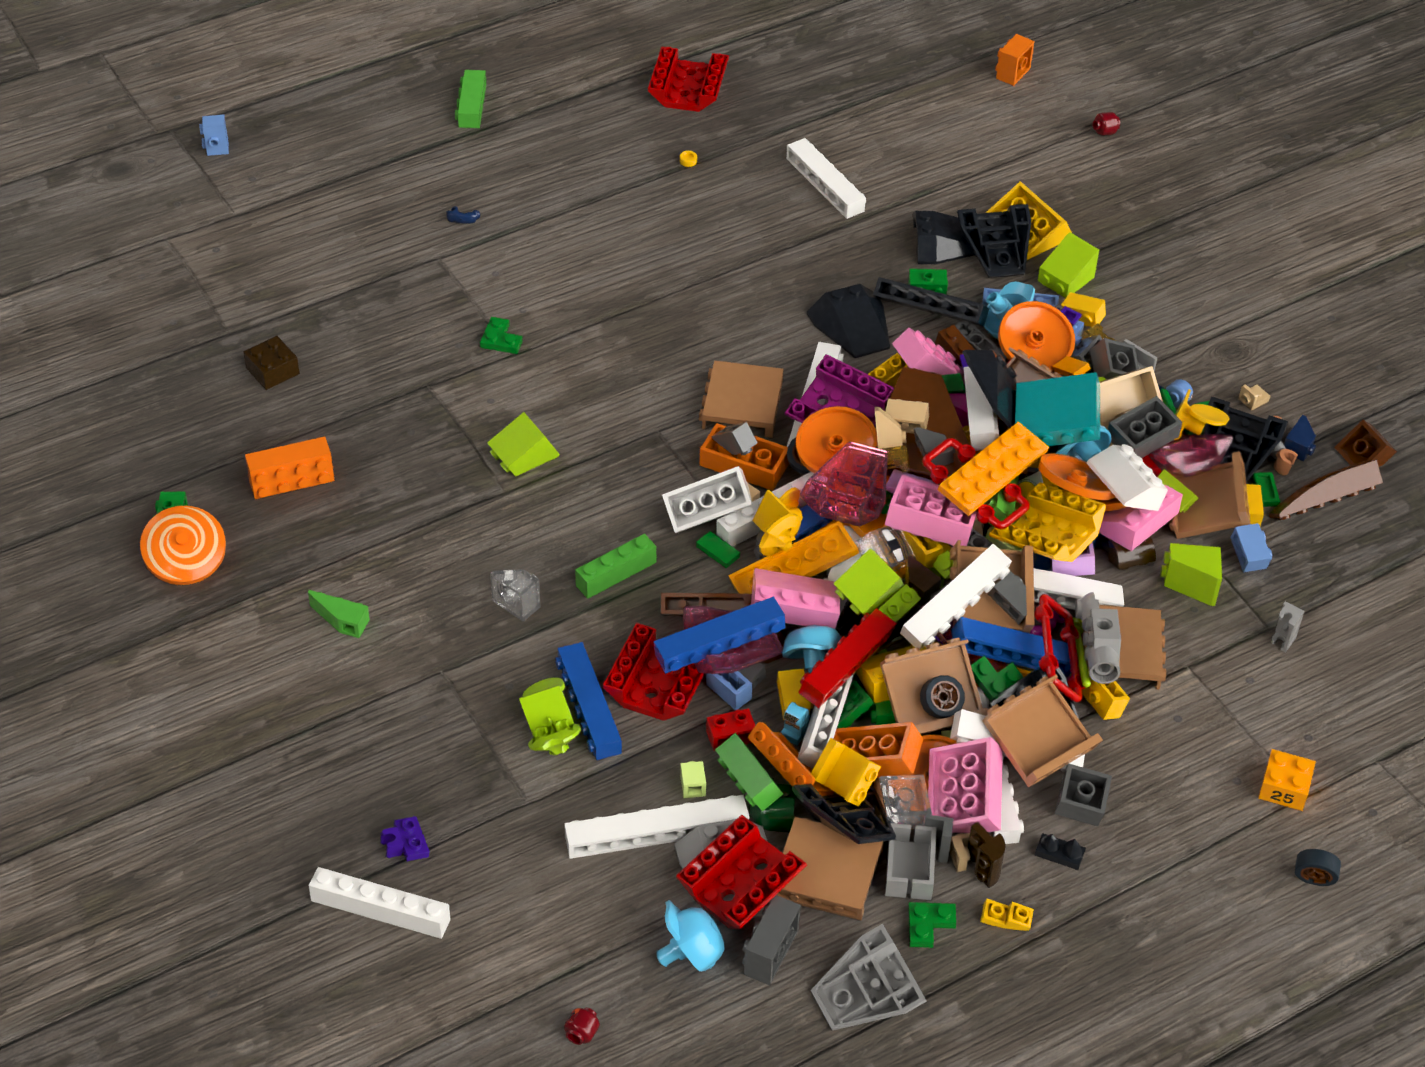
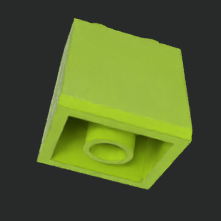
M1071 232L1068 233L1040 266L1038 282L1066 298L1070 292L1075 293L1095 277L1099 249Z
M525 412L487 442L492 448L489 451L496 460L501 459L500 465L507 473L511 471L515 477L560 455Z
M1170 543L1169 550L1164 552L1165 565H1161L1160 577L1164 578V586L1207 605L1215 606L1222 582L1221 547Z
M871 548L833 583L837 588L834 592L843 601L847 599L851 603L849 607L858 616L860 614L864 616L866 613H872L904 586L901 578Z

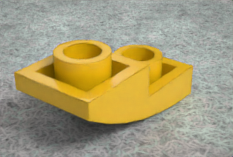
M986 899L980 922L1005 929L1029 931L1034 909L1015 902H1011L1007 906Z

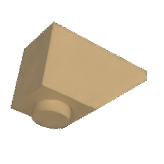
M875 407L878 451L903 449L902 443H906V431H901V425L880 407Z

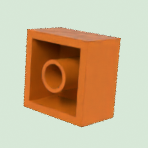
M1016 34L1007 41L1003 48L999 49L997 54L999 59L995 69L997 71L996 79L1014 86L1030 70L1034 48L1033 40Z

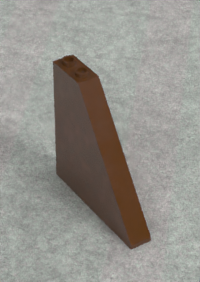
M903 367L890 399L928 403L929 419L926 430L943 434L947 439L954 438L962 445H969L942 375L916 368ZM906 433V443H902L903 449L878 451L877 447L873 461L866 467L867 471L891 476L893 470L896 469L932 480L930 477L931 472L922 463L923 455L915 442L914 433ZM956 449L953 454L954 462L945 465L948 469L949 477L966 464L959 460ZM885 462H891L890 464L886 465H892V463L895 464V468H885L882 472L875 471V466L876 468H882L881 466L882 464L884 465Z

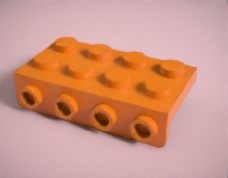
M764 722L757 723L748 736L749 740L791 786L812 784L821 796L833 795V790L815 781V777L811 774L813 769L797 759L799 751L781 732H772Z

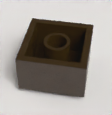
M278 336L243 351L246 369L266 390L300 374L297 356Z

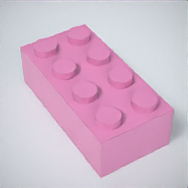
M908 328L892 343L909 368L935 372L941 375L960 373L963 384H965L963 368L959 364H955V357L950 352L946 353L940 345L936 346L930 338H925L920 331L917 330L915 332Z

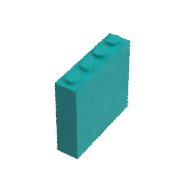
M1097 372L1016 383L1015 424L1020 422L1048 446L1100 440V383Z

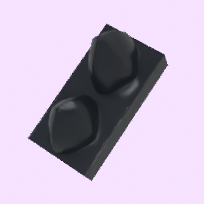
M1042 833L1035 856L1079 870L1086 848L1080 846L1076 839L1065 841L1056 838L1053 834L1047 835Z

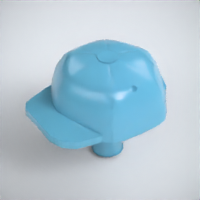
M1015 281L1005 285L1000 293H990L986 299L989 312L984 325L988 333L998 339L999 325L1005 314L1017 304L1033 301L1034 287Z
M1100 425V440L1058 445V451L1055 454L1068 455L1087 462L1088 459L1109 447L1112 440L1111 434L1105 426Z
M806 626L796 629L787 635L782 654L784 658H804L805 669L808 670V673H811L814 665L819 660L823 661L826 653L831 648L835 649L842 637L837 630L828 626Z
M668 900L665 902V923L674 938L670 939V944L656 951L658 961L661 965L667 967L668 964L677 959L683 960L688 958L698 971L702 972L709 968L711 969L725 950L723 937L718 925L702 908L691 907L681 911Z

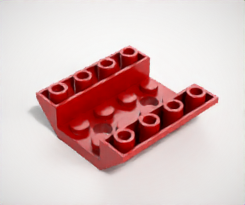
M662 46L648 86V92L666 108L700 112L717 100L729 55L712 53L709 64L678 60V48Z
M636 623L609 672L603 688L623 708L662 721L683 715L713 656L665 674L655 656L654 641H656V629ZM650 693H654V694H656L657 696H656V697H653V698H649V697H647L646 695H647V694H650Z
M741 814L683 868L676 877L701 907L729 929H741L798 875L807 864L791 851L785 855L761 837L758 826ZM759 864H767V867L763 870L756 869ZM726 895H735L730 901L723 900Z

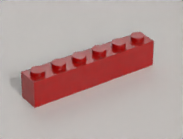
M877 608L871 614L866 613L860 621L861 624L859 626L855 624L851 628L847 638L843 636L837 643L836 648H831L826 653L824 660H819L814 665L811 673L807 672L800 680L802 685L798 693L817 708H820L886 642L894 631L897 624L895 621Z

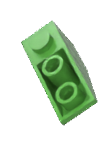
M308 591L310 606L339 633L360 638L370 620L368 606L344 600L340 597L326 595L322 592Z

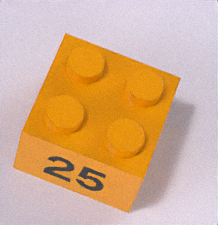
M1272 749L1258 799L1303 811L1316 761Z

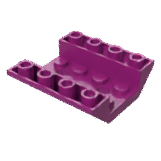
M825 354L816 367L815 379L800 400L796 398L793 400L785 415L803 423L807 417L821 409L836 406L848 407L863 413L876 428L875 407H880L885 411L894 387ZM820 399H826L828 403L825 405L818 404V401Z

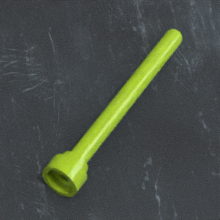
M1074 617V626L1079 632V639L1076 640L1079 671L1082 685L1088 688L1091 685L1087 661H1085L1084 657L1085 652L1081 637L1084 630L1082 620Z

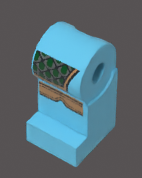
M791 702L784 714V728L781 733L789 742L798 745L805 736L809 724V710L798 706L794 702Z

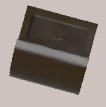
M1106 536L1099 538V545L1109 553V562L1119 570H1126L1129 567L1146 565L1149 562L1156 561V551L1151 536L1132 551Z
M977 822L971 826L967 848L969 849L970 860L976 862L974 873L980 882H984L990 888L1000 878L1006 844L1000 833L992 837Z

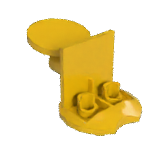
M1188 389L1175 413L1182 421L1179 437L1174 440L1181 438L1184 429L1200 435L1206 423L1214 426L1226 425L1229 421V416L1212 406L1204 404L1188 405L1187 401L1191 392Z
M798 488L789 489L779 499L770 490L766 491L752 520L764 532L759 544V550L763 555L770 556L782 550L786 552L793 547L792 541L796 540L795 536L799 531L803 518L801 510L797 508L800 498V490Z

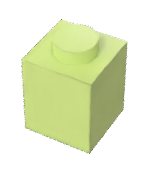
M703 761L681 763L680 777L683 798L706 796V778Z

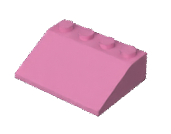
M902 474L891 500L885 525L895 530L907 531L915 536H924L931 538L933 541H941L952 546L955 545L957 540H961V546H967L977 512L974 511L968 516L937 490L939 485Z
M1164 485L1168 491L1158 511L1133 507L1105 511L1099 533L1132 551L1179 513L1183 494Z
M754 568L751 605L774 596L785 614V623L800 626L817 625L835 629L840 615V597L834 592L837 589L833 584L834 581Z
M992 737L930 749L927 814L954 818L952 833H970L971 826L977 822L987 832L1001 830L1003 750Z

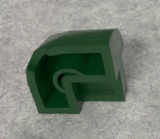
M776 784L783 792V795L764 811L757 805L752 807L749 803V817L755 823L762 826L764 830L790 833L793 824L795 794L792 791L791 785Z

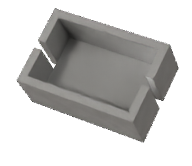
M891 823L896 838L895 840L888 841L885 896L906 898V894H910L911 899L931 900L934 886L936 827L916 825L914 841L909 842L911 825Z

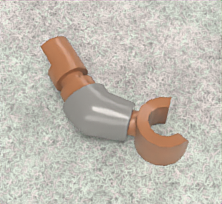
M1282 441L1270 453L1276 459L1274 469L1281 475L1289 473L1291 465L1294 464L1298 456L1294 451L1286 449Z

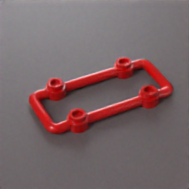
M948 438L923 457L922 463L931 472L930 477L932 481L936 484H941L949 477L948 469L943 465H935L931 461L952 446L958 451L957 456L962 463H967L975 457V449L968 444L962 445L954 438ZM1014 483L1007 484L1002 488L1006 501H1016L1021 505L1004 520L1000 521L994 516V509L990 505L984 504L975 510L978 521L983 524L990 523L997 529H1005L1025 514L1030 507L1028 500L1021 495V488Z
M1042 594L1039 597V606L1034 611L1035 618L1042 624L1045 655L1039 661V666L1044 672H1047L1048 678L1056 675L1055 669L1059 667L1058 660L1053 654L1050 627L1053 609L1065 620L1066 626L1063 627L1060 636L1064 642H1068L1071 676L1067 680L1068 686L1058 678L1053 684L1073 702H1080L1082 700V690L1085 687L1082 685L1076 645V640L1079 639V632L1074 626L1071 613L1049 595Z

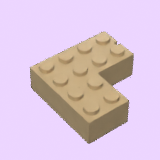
M1153 366L1140 368L1099 382L1100 425L1105 426L1108 430L1109 422L1153 397L1158 396L1162 401Z

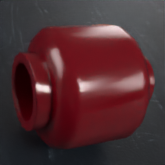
M1113 112L1099 113L1093 121V128L1098 135H1113L1120 128V119Z
M588 1007L574 1009L564 1025L567 1039L577 1045L589 1043L600 1026L596 1012Z

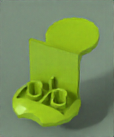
M561 678L541 680L528 687L524 691L523 697L519 698L533 738L528 743L530 750H549L550 755L564 753L569 749L567 743L572 741L581 731L579 724H575L563 694L565 684Z

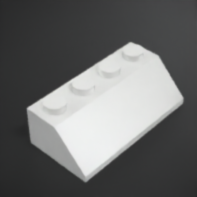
M1125 444L1122 446L1112 445L1088 459L1087 464L1123 506L1154 511L1159 510L1168 489L1163 485L1162 480L1154 475L1153 470L1144 464L1143 459L1135 454L1132 447Z
M739 466L662 495L675 533L752 505L750 490L743 470Z

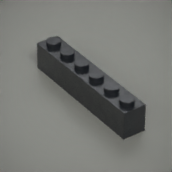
M878 277L873 293L880 300L960 321H969L982 327L985 325L989 308L981 303Z

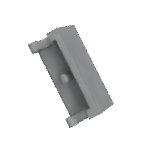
M1286 601L1283 603L1275 630L1276 633L1271 641L1272 644H1275L1276 640H1283L1284 643H1282L1281 651L1286 653L1296 639L1304 610Z

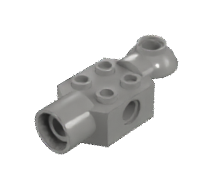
M1090 592L1083 596L1082 599L1076 600L1075 617L1082 620L1083 629L1087 632L1083 634V645L1087 646L1084 657L1085 661H1088L1089 675L1093 681L1107 684L1114 682L1120 676L1121 634L1118 609H1099V600L1095 599L1094 592Z

